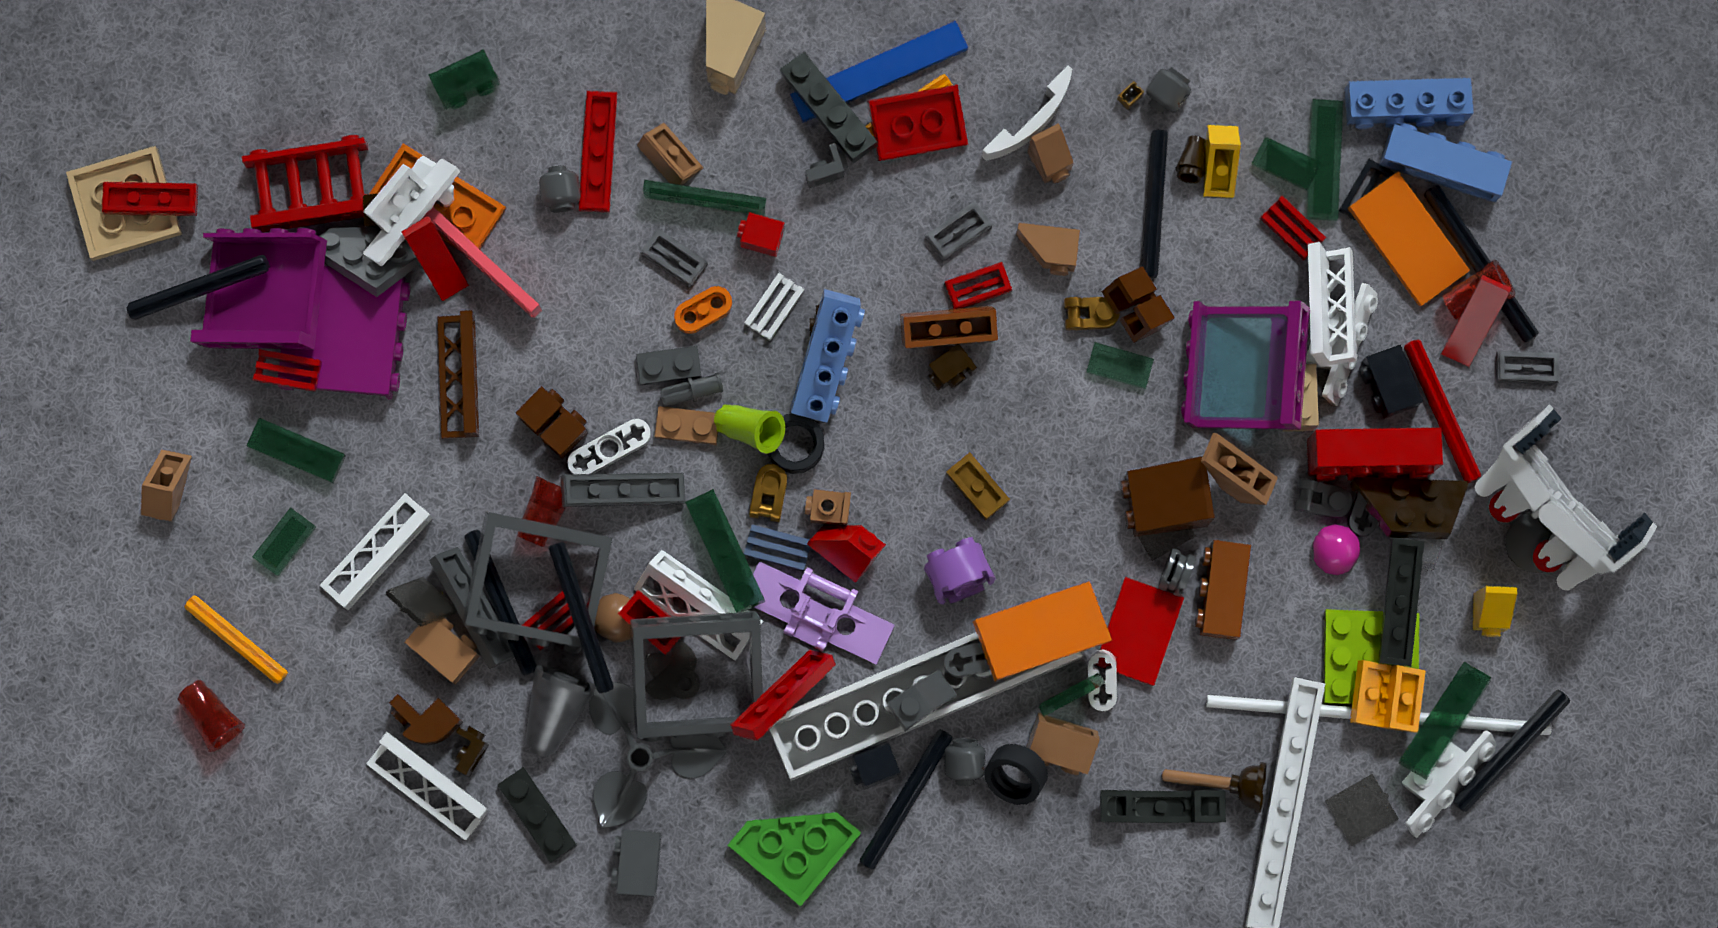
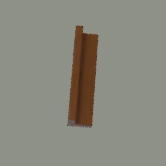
M472 310L460 311V315L437 316L441 438L479 437L475 314ZM445 323H460L461 337L455 343L445 336ZM445 341L451 346L446 352ZM454 350L461 355L462 367L455 374L446 366V358ZM446 371L452 376L447 383ZM455 380L462 385L463 397L457 404L447 397V388ZM447 402L453 406V408L448 413ZM456 410L463 415L464 431H448V419Z

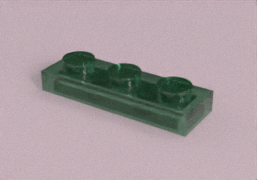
M261 418L258 419L246 445L254 451L332 484L346 457L342 452Z

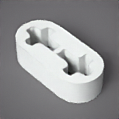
M1108 650L1095 651L1090 656L1088 662L1089 702L1093 708L1099 711L1111 709L1117 699V663L1114 655ZM1101 657L1105 658L1106 663H1111V666L1106 667L1105 677H1100L1099 667L1093 666V664L1098 663ZM1100 684H1106V693L1112 694V697L1106 699V703H1100V699L1094 697V694H1099Z

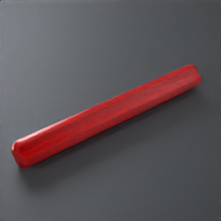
M1419 339L1408 342L1404 349L1439 427L1442 429L1444 438L1462 478L1468 483L1473 482L1481 477V473L1423 344Z

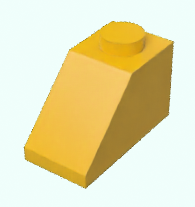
M1207 125L1204 196L1234 198L1241 148L1238 126Z
M1485 586L1474 592L1473 630L1481 631V636L1499 637L1501 632L1510 629L1517 598V587Z

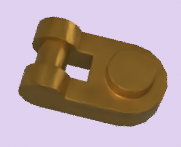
M1068 297L1064 299V308L1068 310V319L1065 320L1066 330L1111 328L1119 319L1120 313L1115 314L1105 297ZM1088 308L1089 319L1080 318V309Z
M767 464L758 471L749 517L758 519L759 516L771 518L770 521L780 523L787 486V475L778 465ZM762 496L774 497L773 506L761 504Z

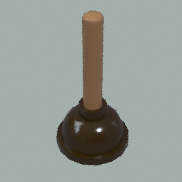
M1260 762V765L1246 767L1240 775L1232 774L1231 777L1165 769L1162 773V780L1164 782L1230 790V793L1238 794V799L1242 804L1255 809L1257 813H1261L1267 764Z

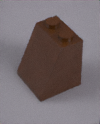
M1203 456L1127 471L1125 480L1120 481L1122 498L1128 499L1130 510L1125 511L1127 529H1133L1134 537L1209 526L1215 516L1208 471L1201 462Z

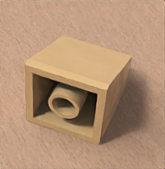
M706 0V70L708 82L711 83V88L716 92L727 95L728 92L737 93L766 31L764 12L736 0Z

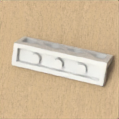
M1320 242L1308 244L1311 355L1320 367L1356 361L1353 251L1350 247L1325 251ZM1344 258L1345 265L1335 275L1329 270V261ZM1339 283L1345 287V294L1336 302L1330 298V292ZM1341 311L1346 315V321L1337 330L1331 325V320ZM1340 338L1347 342L1348 353L1332 355V347Z
M404 493L320 586L346 610H349L427 526L433 517ZM407 503L416 512L405 524H398L397 512ZM393 517V525H386ZM381 529H394V536L383 547H376L377 533ZM372 540V548H365ZM361 552H372L373 558L362 570L355 571V557ZM351 563V571H343ZM351 575V582L340 594L329 586L338 576Z
M663 550L648 563L634 587L635 591L640 590L672 617L750 612ZM651 577L659 582L662 591L655 592L645 585L648 578ZM672 597L683 599L687 609L681 610L676 607ZM749 632L731 633L741 640L736 648L725 641L724 634L699 635L734 661L737 660L749 641Z
M386 732L379 741L381 743L380 747L366 764L456 834L467 840L490 810L402 742ZM388 749L398 757L399 769L386 771L376 762ZM402 760L411 767L403 768ZM416 770L422 775L424 788L410 790L405 786L403 772ZM399 773L400 781L393 777L391 774ZM427 780H429V781H430L431 783H433L435 786H434V787H428V786H427ZM442 790L446 793L448 807L439 809L432 807L429 802L428 791ZM424 792L425 800L415 793ZM452 799L459 803L460 806H452ZM466 809L476 816L465 831L454 823L453 810ZM449 811L450 820L440 812Z

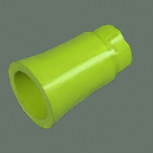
M724 404L716 411L714 416V423L718 432L726 435L728 438L748 444L765 454L775 451L780 446L785 435V421L783 416L777 411L757 410L740 405Z

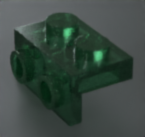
M484 49L429 74V78L445 110L450 107L452 110L461 108L468 103V99L478 94L480 97L489 95L496 90V86L500 85L498 76Z

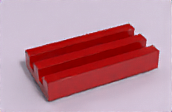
M1281 196L1260 217L1303 260L1308 257V248L1304 250L1270 217L1272 214L1285 224L1307 247L1308 244L1322 243L1326 239L1284 196ZM1282 206L1316 240L1313 242L1279 207Z
M1003 262L944 281L953 309L966 308L1012 292L1013 290ZM999 271L1000 276L954 291L953 286ZM1001 282L1004 284L1003 287L960 302L957 299L958 297Z
M259 349V358L255 366L256 372L253 375L254 381L316 392L322 365L321 360ZM266 359L311 366L314 369L309 371L265 363ZM263 370L311 378V383L263 375Z
M563 591L523 623L522 626H533L565 599ZM566 603L537 629L547 630L569 611L568 604ZM572 616L553 632L563 633L574 623ZM536 645L540 651L545 648V646Z

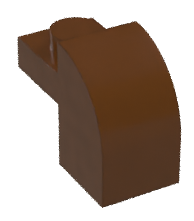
M399 694L389 702L394 708L391 714L403 726L407 723L410 724L402 735L418 744L433 745L447 739L463 723L439 698L421 715Z

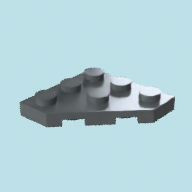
M380 227L330 228L320 237L327 240L325 264L376 297L420 264L406 239H404L395 250L394 255L383 266L367 258L363 252L382 230Z

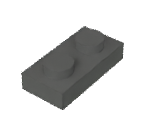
M698 346L636 354L640 386L702 377Z

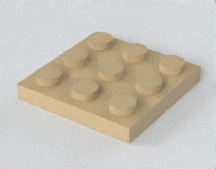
M156 146L66 172L88 253L92 261L182 235L177 216L106 215L102 213L103 182L167 183Z

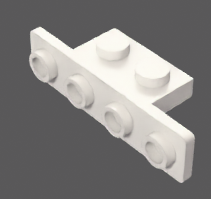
M440 159L422 180L408 166L402 164L363 211L382 229L364 250L363 254L378 265L383 266L404 241L405 237L401 231L420 221L433 208L434 203L442 193L452 185L460 170L446 160Z
M1361 284L1355 301L1356 361L1320 367L1311 355V343L1306 355L1307 364H1316V367L1330 370L1322 397L1334 406H1338L1340 399L1344 397L1347 391V379L1350 371L1354 369L1357 363V351L1360 343L1366 338L1370 315L1377 307V293L1369 284ZM1339 311L1331 320V325L1338 330L1346 321V315ZM1340 338L1332 347V355L1348 353L1347 342Z
M1485 730L1467 752H1464L1448 739L1441 736L1402 781L1405 788L1424 801L1405 823L1414 837L1418 838L1422 832L1424 833L1431 828L1434 818L1439 812L1451 805L1459 789L1463 785L1469 784L1478 767L1493 756L1497 743L1489 731Z

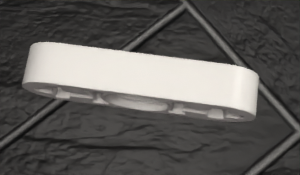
M632 419L576 449L568 457L570 472L572 474H594L644 447L651 438L648 424L641 419ZM636 426L637 429L644 428L645 432L642 433L643 439L637 441L636 438H632L626 441L630 447L624 450L622 441L616 435L622 432L623 438L632 433L630 428ZM612 440L618 444V452L613 457H606L601 453V445L605 441ZM595 447L596 454L602 463L597 465L596 460L593 459L587 463L588 469L586 471H582L581 468L575 469L574 465L577 464L576 458L578 456H582L583 459L592 456L589 449Z

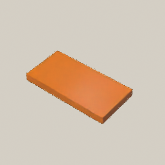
M403 143L369 194H378L402 164L412 169L417 160L423 155ZM456 177L452 183L455 199L452 204L443 207L434 203L433 207L480 249L507 208L464 180ZM438 232L443 241L456 248L440 232Z
M1396 172L1348 207V210L1419 307L1470 271L1399 172Z
M1090 581L973 621L994 681L1112 641Z

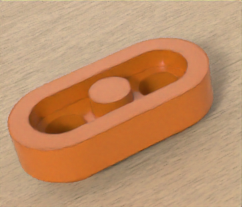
M720 286L706 289L676 308L674 314L676 326L680 331L687 334H693L706 328L729 314L732 309V297L728 290ZM716 298L721 299L723 305L717 309L711 306L712 300ZM689 313L696 316L695 322L691 324L686 323L684 317Z

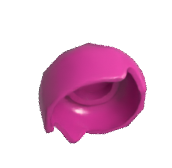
M1333 524L1322 528L1318 535L1315 536L1313 542L1314 561L1319 568L1328 574L1341 575L1349 572L1359 558L1360 542L1358 537L1349 527Z

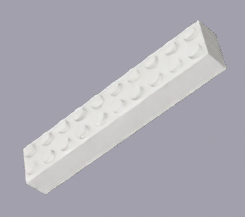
M977 632L791 709L769 731L789 779L792 781L1078 661L1082 654L1079 652L994 681L991 671L961 678L950 676L944 669L946 654L958 647L980 643ZM959 654L954 655V660L949 662L950 667H956L957 672L963 671V665L972 662L971 657L960 659ZM985 654L975 656L976 661L987 660ZM939 669L957 696L907 731H904L887 707V703Z

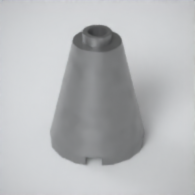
M542 665L536 667L525 743L530 746V752L543 757H547L548 753L556 752L593 696L596 687L589 682L587 687L578 684L581 677L549 666L546 672H543Z

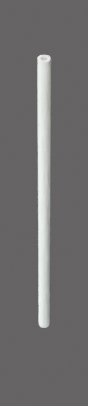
M1207 695L1206 707L1286 714L1288 701ZM1321 704L1319 717L1350 719L1352 707ZM1420 712L1419 725L1514 733L1526 723V721L1423 712ZM1551 723L1540 735H1551Z

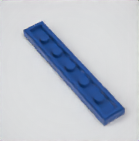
M954 21L831 75L826 79L842 99L849 103L967 51L968 45L957 22ZM791 93L790 97L802 123L815 118L814 114L797 93Z

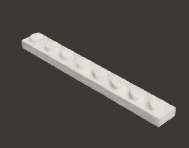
M1296 677L1292 678L1247 913L1246 927L1279 928L1325 683Z

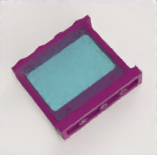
M1194 301L1193 310L1189 312L1188 317L1189 327L1191 328V340H1188L1186 345L1189 366L1188 370L1184 373V387L1187 389L1186 401H1183L1181 407L1184 422L1193 428L1301 430L1310 307L1302 301H1289V306L1207 307L1200 301Z

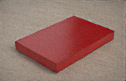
M958 84L867 101L873 137L878 142L876 147L878 161L968 145Z
M1128 577L1124 578L1107 627L1112 641L1102 644L1100 650H1108L1114 655L1117 663V674L1150 686L1155 685L1184 597ZM1101 657L1094 666L1106 670V667L1111 666V663H1106L1105 658Z

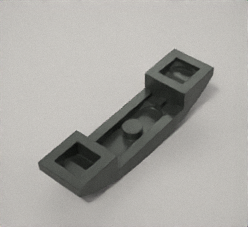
M1100 790V822L1225 823V790Z

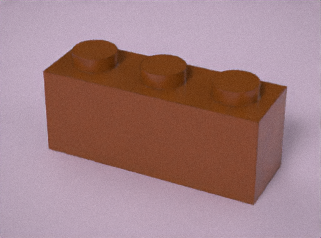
M992 306L900 314L902 345L905 348L998 340L996 309Z
M1213 540L1210 543V548H1204L1202 565L1208 566L1207 577L1201 578L1199 586V596L1204 597L1203 609H1197L1195 627L1200 628V636L1238 640L1240 638L1251 545Z

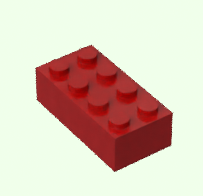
M1316 429L1307 439L1308 476H1316L1317 481H1333L1335 476L1347 475L1349 481H1352L1354 477H1366L1368 475H1378V478L1397 479V475L1409 474V479H1428V475L1434 474L1443 465L1442 429Z

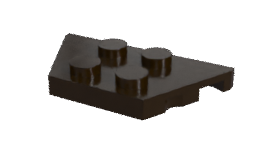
M1354 477L1350 486L1354 492L1359 491L1367 501L1366 509L1372 517L1378 520L1380 528L1388 538L1448 539L1465 496L1468 482Z

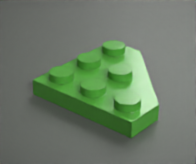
M837 812L749 820L730 841L728 846L801 907L861 832Z

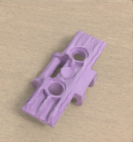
M759 561L741 598V602L788 623L784 629V634L790 637L794 636L811 644L822 652L827 644L830 643L875 665L877 664L895 625L854 606L853 603L858 594L857 590L852 589L850 591L812 573L813 570L808 567L800 581ZM810 585L846 602L843 610L831 609L810 599L809 596L804 594L806 586ZM787 591L796 593L799 598L798 603L792 609H787L780 603L782 594ZM850 618L853 620L855 630L852 634L842 635L838 632L837 623L840 619Z

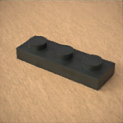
M524 767L497 784L550 863L577 846Z

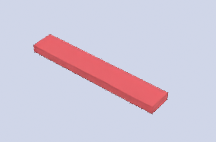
M434 207L423 216V218L429 216L437 231L530 317L535 318L542 311L540 305Z

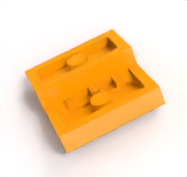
M1359 660L1350 723L1418 733L1426 670Z

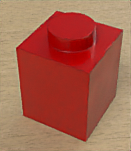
M749 212L747 221L741 220L737 231V237L741 238V247L777 257L785 230V222Z

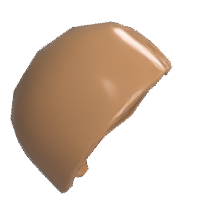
M618 593L601 597L594 624L595 631L599 635L613 642H623L631 639L630 624L618 615V612L630 600L629 597Z

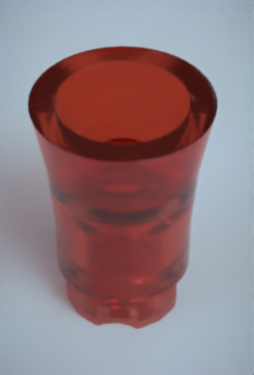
M1493 259L1480 271L1454 286L1450 292L1443 295L1444 303L1455 320H1458L1482 275L1510 287L1511 290L1507 299L1516 296L1508 275L1497 260Z
M536 476L532 494L522 519L556 526L567 508L562 507L561 487ZM520 531L517 534L518 537L540 547H544L548 540V537Z
M197 680L179 693L177 700L183 706V711L201 735L209 752L221 749L244 730L245 724L222 703L204 681Z

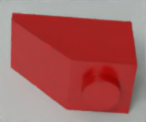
M824 525L807 543V545L855 583L870 568L886 545L862 525Z
M640 590L618 612V615L629 624L630 619L672 617ZM681 637L652 638L647 640L666 655Z

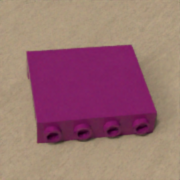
M224 228L216 229V233H203V238L213 242L209 274L259 255L266 256L270 268L267 273L207 294L203 329L191 330L190 342L204 348L315 350L327 240L316 235L315 230L308 228H298L297 233H289L288 230L271 228L269 233H262V231L252 228H244L243 233H235L233 230Z
M324 266L315 350L281 349V353L322 361L316 390L386 396L387 399H392L393 392H398L400 386V373H395L396 362H401L403 359L404 345L399 343L400 331L406 330L407 313H402L403 301H409L410 283L406 282L404 276L376 297L330 266ZM279 361L281 366L309 371L314 369L311 366ZM278 372V378L311 383V378ZM279 386L281 390L294 391V388Z

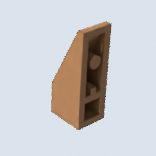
M1218 433L1212 434L1201 462L1219 487L1240 503L1267 505L1278 477Z

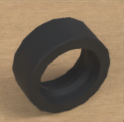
M792 413L783 416L785 429L790 426H800L810 432L814 443L812 452L807 458L795 462L786 460L780 455L778 449L768 453V456L773 464L778 465L787 473H804L814 468L821 460L825 448L824 434L815 420Z
M1005 744L997 748L984 769V779L988 788L1000 799L1015 805H1027L1035 801L1048 780V770L1041 757L1028 747L1018 744ZM1001 765H1009L1024 772L1031 783L1015 781L1003 771Z

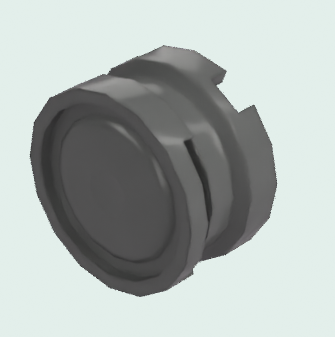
M1172 548L1164 566L1158 589L1163 591L1170 589L1174 592V595L1182 597L1184 593L1182 591L1186 589L1192 574L1196 556L1191 554L1185 556L1180 554V550ZM1174 560H1177L1171 572L1170 580L1168 582L1167 579L1173 566Z

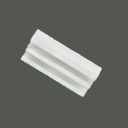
M778 273L744 322L745 325L771 341L803 294L804 288L798 287L793 281L786 279L784 275ZM779 284L785 285L759 324H755V319ZM790 289L793 290L795 293L769 331L764 330L763 328Z

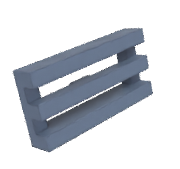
M751 525L744 556L804 571L810 551V546L807 545L810 539ZM757 533L804 546V549L799 550L755 538ZM753 545L798 556L801 557V560L796 562L752 550Z

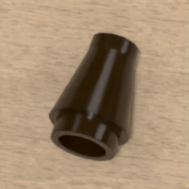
M1189 136L1187 138L1186 146L1175 167L1179 180L1194 184L1199 183L1201 177L1205 175L1206 141L1200 136Z

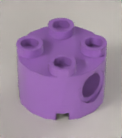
M973 537L960 540L956 543L955 548L946 552L944 549H938L927 555L928 563L925 565L924 571L933 585L934 594L939 604H945V598H948L950 603H955L985 590L983 583L987 581L989 585H992L996 580L984 556L982 545L975 543Z

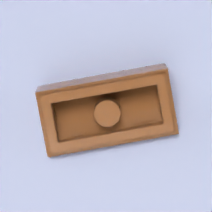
M665 123L645 133L637 144L638 148L675 190L703 169V166Z

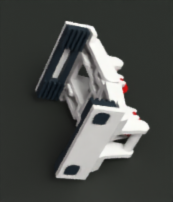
M1549 404L1503 445L1498 459L1476 482L1475 491L1478 495L1487 497L1506 485L1504 490L1497 492L1489 503L1490 513L1497 521L1510 522L1520 512L1527 509L1532 511L1531 516L1534 519L1539 517L1540 521L1551 530L1552 535L1549 540L1540 542L1535 548L1533 562L1538 569L1548 573L1558 570L1563 563L1570 561L1557 577L1559 588L1570 590L1597 573L1603 574L1611 571L1614 573L1647 546L1657 526L1646 513H1643L1635 522H1632L1630 526L1621 531L1619 536H1615L1603 521L1600 522L1581 502H1578L1572 496L1547 462L1548 458L1535 445L1562 419Z

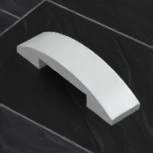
M1069 65L1047 85L1045 94L1051 100L1014 136L1006 129H1003L983 149L982 157L986 161L999 158L1019 149L1028 143L1032 136L1040 133L1056 114L1066 95L1072 74V68Z

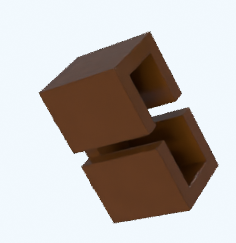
M1143 266L1118 277L1102 290L1103 295L1115 314L1136 306L1133 308L1134 312L1120 319L1121 324L1133 343L1158 332L1175 319L1162 296L1156 297L1154 292L1157 288Z
M541 386L517 410L516 415L537 436L540 435L543 439L542 441L563 459L588 434L587 429L584 427L587 421L576 410H573L571 413L562 406L565 400L555 390L551 389L547 392Z

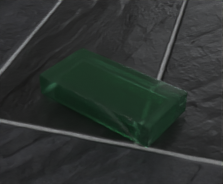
M1266 136L1252 161L1253 166L1305 191L1308 190L1321 165L1320 161Z
M1095 342L1086 373L1146 389L1154 359Z
M290 507L252 558L279 576L316 526Z
M1096 673L1039 704V709L1044 717L1097 689L1105 681L1100 673Z

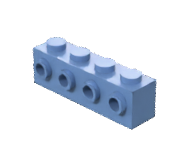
M1471 78L1349 81L1345 88L1347 124H1355L1357 129L1372 128L1374 123H1385L1387 128H1392L1394 124L1399 125L1406 122H1416L1417 127H1429L1438 121H1446L1447 126H1459L1465 124V121H1468L1473 114Z
M1394 124L1389 131L1380 165L1495 203L1502 196L1512 161L1506 160L1503 154L1494 151L1484 153L1475 150L1476 147L1466 142H1458L1456 144L1446 141L1447 138L1438 133L1424 134L1418 132L1417 128L1410 124Z
M824 289L791 404L792 414L826 423L830 414H836L840 397L835 396L838 385L843 386L845 383L848 368L843 366L846 356L852 357L856 344V338H852L855 326H861L865 309L860 308V298Z

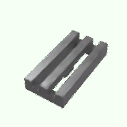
M973 201L926 234L925 237L944 261L993 227V224L976 201ZM973 210L977 215L939 242L936 240V236ZM980 220L983 222L980 227L947 250L942 248Z
M659 228L656 229L640 252L641 255L690 288L708 265V261ZM658 238H661L698 263L696 269L656 242ZM653 247L691 273V276L687 277L650 252V249Z
M1498 350L1496 382L1559 384L1560 353ZM1505 358L1552 360V365L1505 364ZM1505 370L1552 372V376L1506 375Z

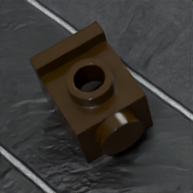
M957 344L929 364L928 371L931 374L927 378L937 391L944 389L948 385L953 389L967 378L964 375L966 372L970 376L974 375L977 367L961 345Z

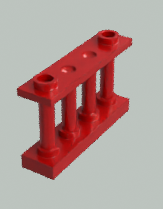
M347 135L342 137L341 141L268 152L266 149H257L250 151V155L242 156V162L247 169L255 168L260 203L258 214L250 215L251 228L265 233L270 232L271 228L290 229L364 217L363 196L367 194H364L359 152L369 150L365 138H359L358 135ZM346 154L352 196L349 197L350 200L338 202L337 199H334L328 156ZM316 158L322 200L319 201V205L307 207V204H303L298 161ZM285 163L291 205L288 207L289 210L276 211L272 206L267 166Z

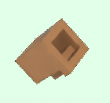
M814 489L813 496H807L805 514L811 515L810 523L847 525L851 492L843 493ZM830 501L834 507L831 511L827 512L822 509V503Z

